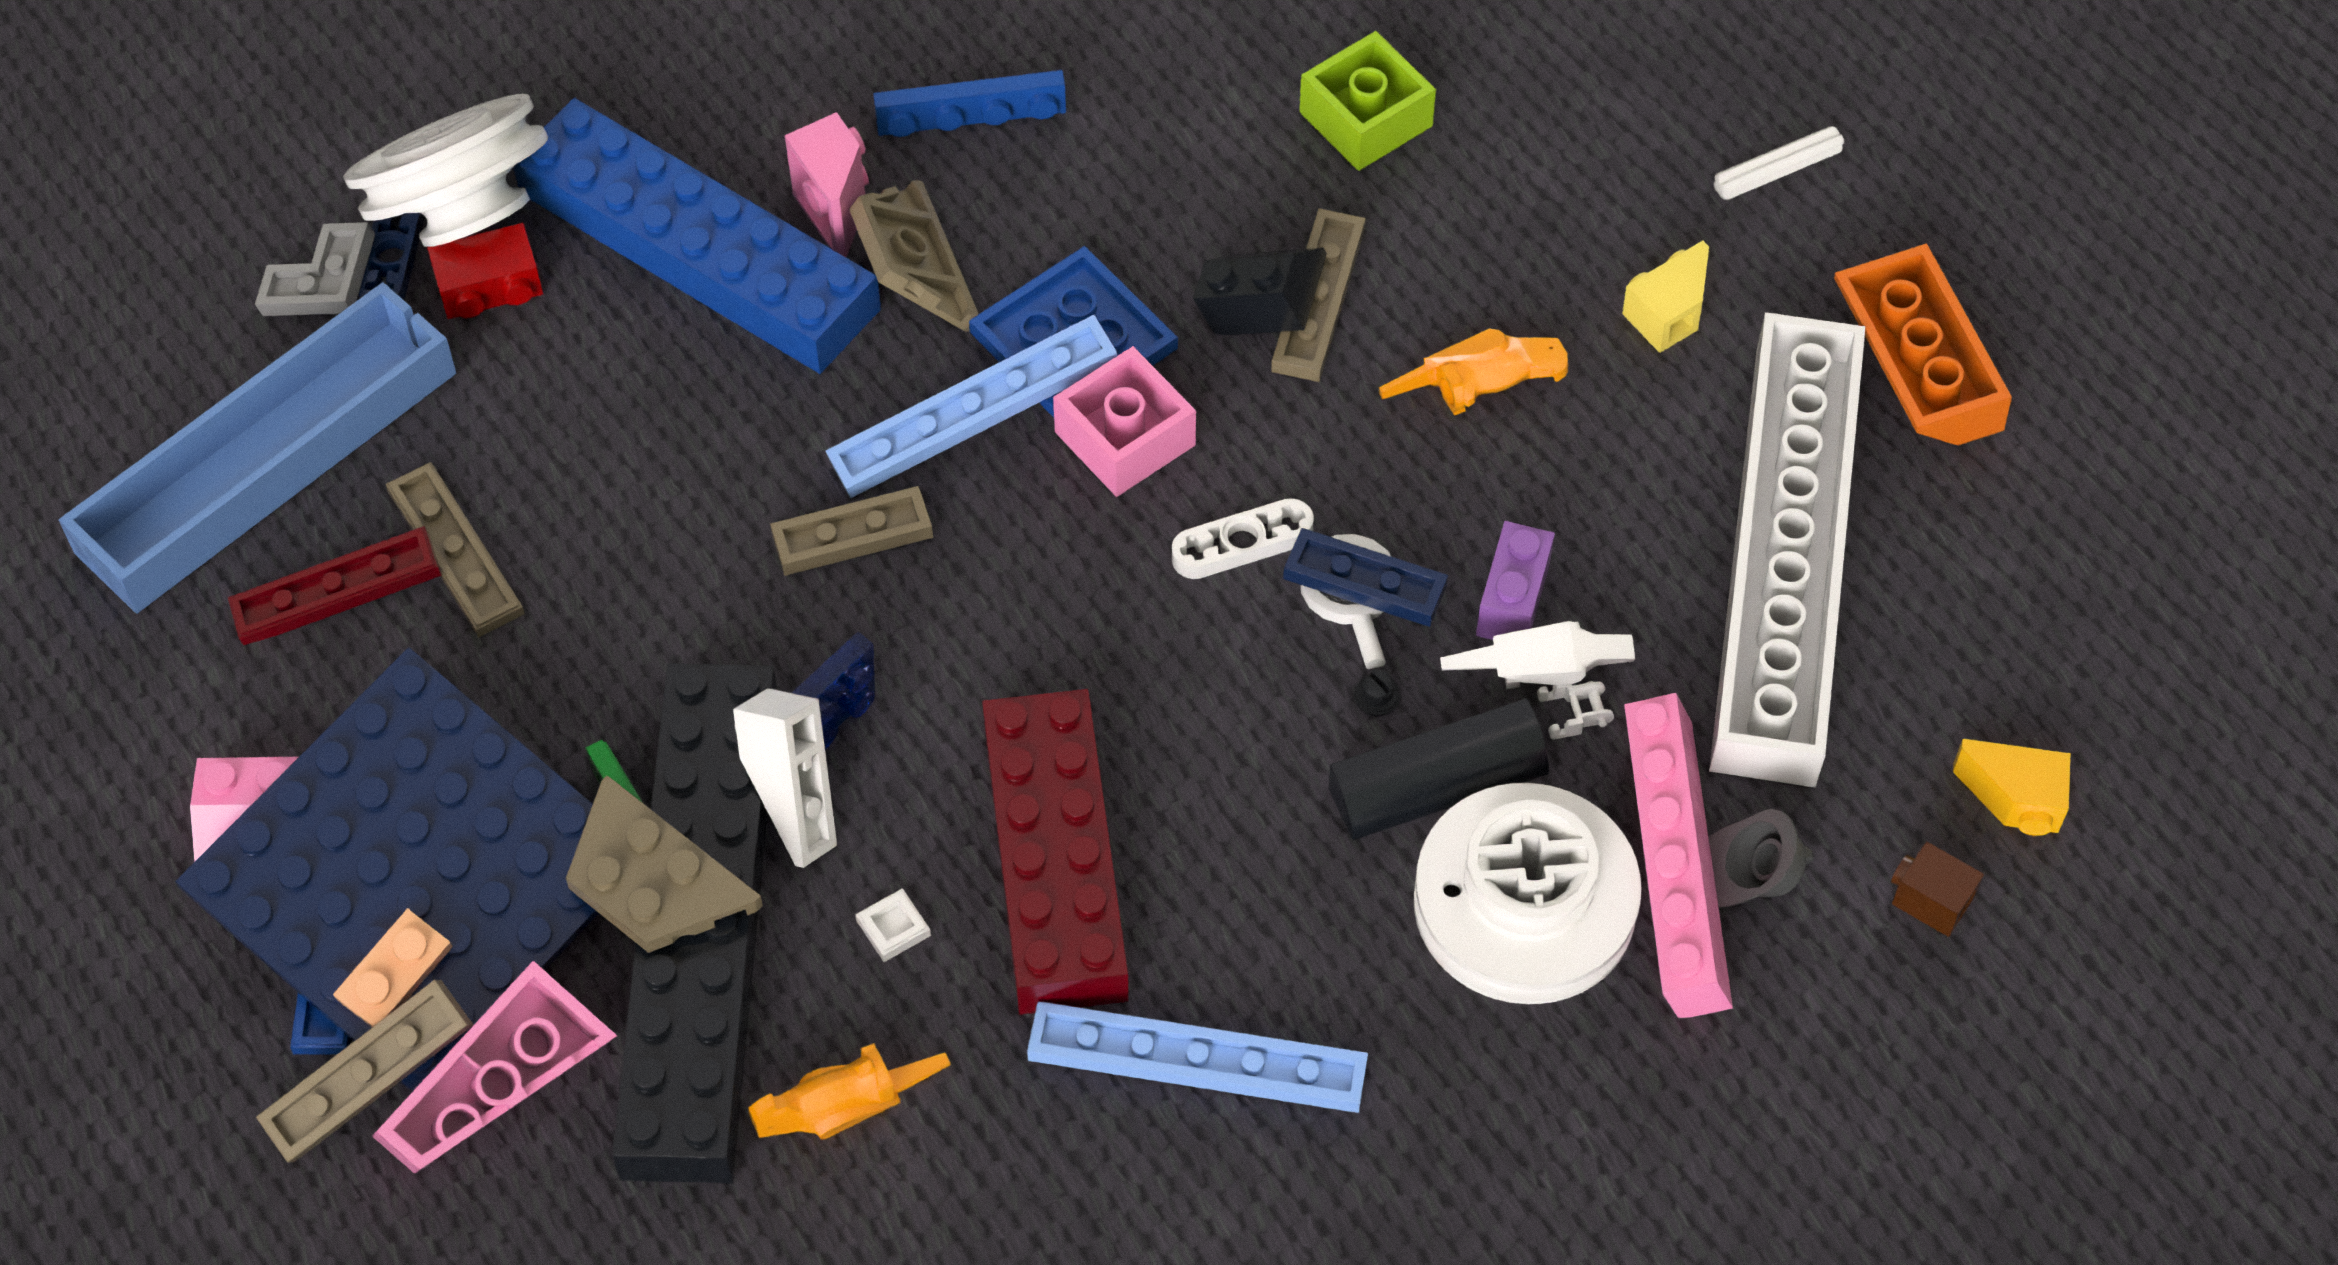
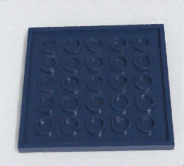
M408 647L175 883L194 902L353 1041L357 1040L372 1027L337 1001L333 994L408 908L450 941L453 946L412 993L410 998L433 980H442L474 1026L532 961L545 971L599 914L568 888L566 876L593 804ZM472 1027L410 1073L400 1083L413 1092Z

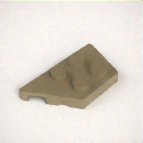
M912 181L905 190L901 191L893 186L884 189L880 194L872 192L859 196L849 211L878 282L963 331L970 332L969 320L979 315L923 181Z
M606 776L601 781L566 876L567 885L573 893L648 953L673 944L676 939L683 935H697L715 928V920L745 910L747 915L757 912L763 906L761 896L613 779Z

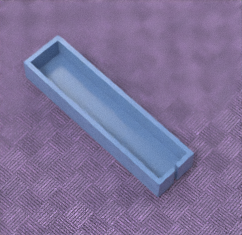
M380 283L58 519L74 554L138 614L457 374L447 338L419 313L414 315L411 306L385 283Z

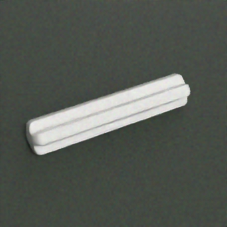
M1834 126L1817 131L1717 173L1713 183L1714 188L1723 200L1736 197L1840 153L1844 143L1843 136L1839 134V131Z

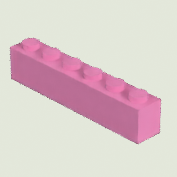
M1677 693L1624 704L1663 995L1678 1018L1694 1017L1733 1009L1692 721Z

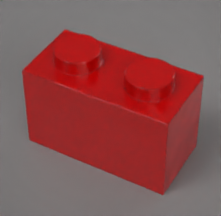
M523 223L427 247L447 319L459 316L471 318L479 315L486 309L505 304L521 305L528 302L532 297L543 295L537 266Z

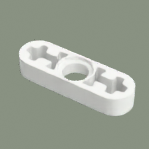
M1283 499L1184 530L1175 537L1172 543L1173 567L1184 577L1199 579L1292 550L1301 528L1313 531V512L1306 503L1300 500ZM1290 517L1293 523L1299 522V528L1291 530L1288 525H1282V519ZM1263 523L1267 524L1268 532L1272 531L1271 539H1266V529ZM1246 531L1253 534L1257 541L1251 547L1238 548L1233 546L1228 539L1235 532ZM1215 538L1220 539L1222 554H1218V546H1214ZM1195 547L1198 553L1203 552V559L1195 560L1192 555H1187V548Z

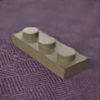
M919 486L770 524L784 576L933 538L932 525Z

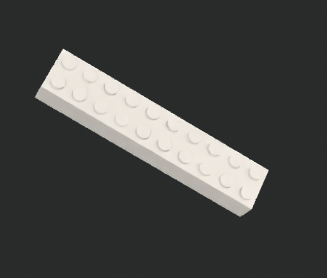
M1765 312L1756 351L1709 767L1710 772L1816 787L1826 753L1866 326Z

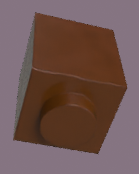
M1926 841L1916 858L1906 854L1891 879V883L1898 886L1892 905L1950 937L1974 900L1984 873Z

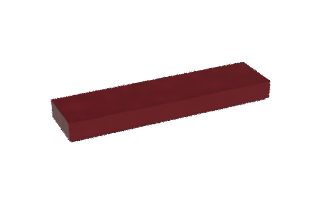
M425 526L232 595L228 597L239 640L244 646L289 632L442 576L430 535Z

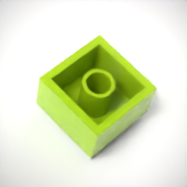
M1375 31L1301 75L1299 112L1360 171L1433 126L1436 89Z

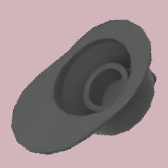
M1768 809L1758 812L1749 818L1726 826L1708 837L1719 908L1736 906L1756 897L1774 898L1789 893L1802 878L1805 866L1814 860L1813 852L1803 844V841L1797 835L1793 820L1785 812Z

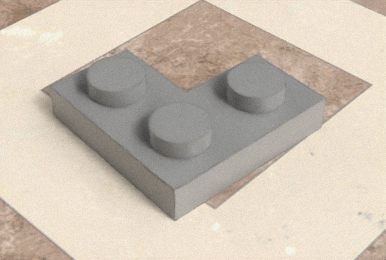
M368 222L323 224L312 263L267 265L255 302V306L263 316L339 314L355 303L375 237V233Z

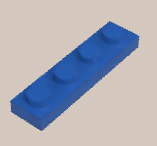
M1062 70L873 93L878 136L891 134L897 137H904L914 131L930 129L952 131L963 125L979 123L1000 125L1011 119L1028 117L1047 119L1055 114L1066 113L1065 82Z

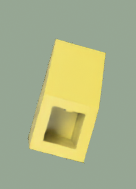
M1704 241L1699 242L1688 250L1675 252L1666 263L1649 273L1642 272L1638 274L1626 286L1623 315L1659 353L1698 330L1709 246Z

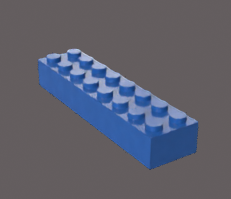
M573 98L544 126L548 136L546 143L513 167L518 187H525L530 200L819 374L827 368L881 310L878 280L875 274L576 98Z

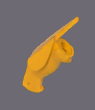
M1487 329L1424 358V365L1379 387V394L1382 399H1386L1423 386H1438L1445 402L1455 416L1465 412V405L1467 407L1473 405L1476 397L1479 395L1500 392L1527 379L1554 377L1555 382L1563 379L1568 373V353L1558 338H1516L1507 336L1500 330Z
M873 1043L861 1048V1057L850 1064L818 1068L806 1074L798 1085L787 1092L775 1097L770 1093L760 1098L748 1107L749 1116L759 1138L801 1131L817 1134L820 1139H827L899 1104L900 1098L898 1093L950 1066V1061L946 1053H942L887 1071Z

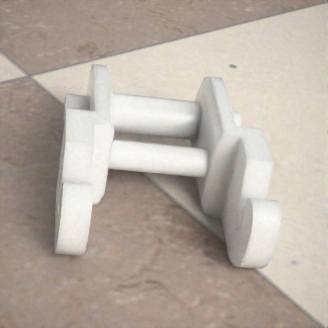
M1589 681L1574 686L1572 684L1553 685L1551 692L1548 691L1546 686H1543L1537 691L1540 702L1565 698L1567 702L1571 703L1575 719L1567 720L1564 728L1561 730L1558 724L1551 725L1548 729L1551 739L1582 734L1583 727L1594 725L1605 727L1607 723L1614 719L1613 711L1604 709L1600 695L1605 691V686L1602 682ZM1589 698L1593 711L1582 713L1578 700Z

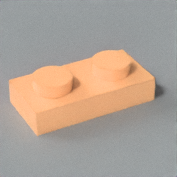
M407 908L333 995L337 1001L356 1016L360 1017L371 1027H374L410 998L412 993L453 946L450 941Z

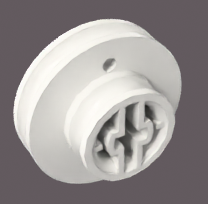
M510 95L462 110L417 129L357 162L346 171L343 178L348 188L363 189L367 194V198L358 207L362 218L374 221L404 213L420 212L428 221L427 227L419 233L423 246H437L487 228L522 208L530 200L525 187L513 188L509 186L506 182V175L515 164L536 152L548 140L543 126H530L525 122L526 115L534 107L529 95Z
M1512 783L1487 788L1466 797L1451 807L1437 821L1424 842L1418 860L1414 889V912L1417 926L1428 950L1443 969L1457 981L1482 995L1520 1004H1542L1567 999L1586 991L1604 979L1615 968L1629 946L1641 901V878L1638 863L1631 845L1616 823L1597 806L1572 792L1534 783ZM1448 885H1455L1461 890V893L1457 897H1449L1444 893L1443 889Z

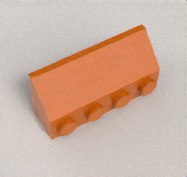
M1927 244L1835 273L1834 279L1859 326H1866L1865 337L1916 433L1958 446L2004 431L2012 396Z

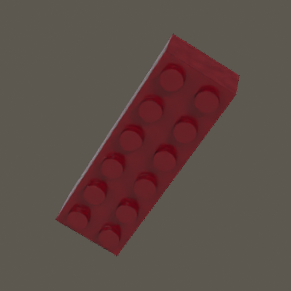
M1088 689L983 700L986 746L1019 1015L1035 1013L1038 1001L1078 1008L1129 1002L1128 970Z

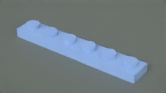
M1092 315L826 450L827 456L849 497L852 498L1067 389L1117 357V351L1095 315Z
M1039 1001L1027 1050L1028 1061L1356 1113H1359L1368 1056V1053Z

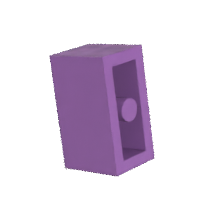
M1504 521L1480 604L1476 636L1493 640V636L1532 628L1550 566L1555 537L1554 532Z

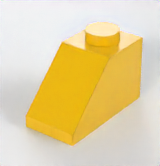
M1962 739L1953 763V773L2004 826L2018 827L2021 832L2032 836L2046 835L2050 832L2058 833L2069 810L2071 753Z

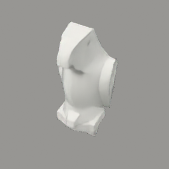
M1567 621L1493 636L1494 645L1440 658L1442 670L1497 669L1498 676L1505 678L1506 689L1519 688L1520 682L1549 685L1574 684L1581 681L1586 676V672L1596 666L1633 662L1635 660L1632 635L1593 634L1580 628L1578 622Z

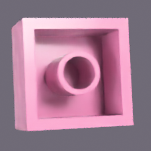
M1134 346L1053 397L1055 433L1116 497L1196 445V410Z

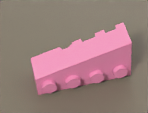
M532 961L372 1137L415 1174L455 1147V1145H458V1143H461L544 1087L554 1078L588 1057V1055L609 1043L617 1035L538 964Z

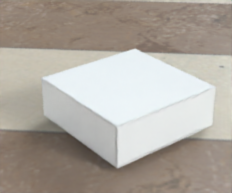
M903 888L855 914L857 923L883 962L931 936L930 928Z

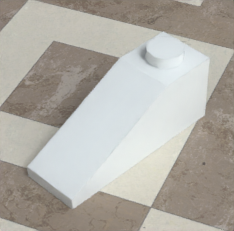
M767 688L733 709L739 755L795 866L804 868L837 846L819 700Z

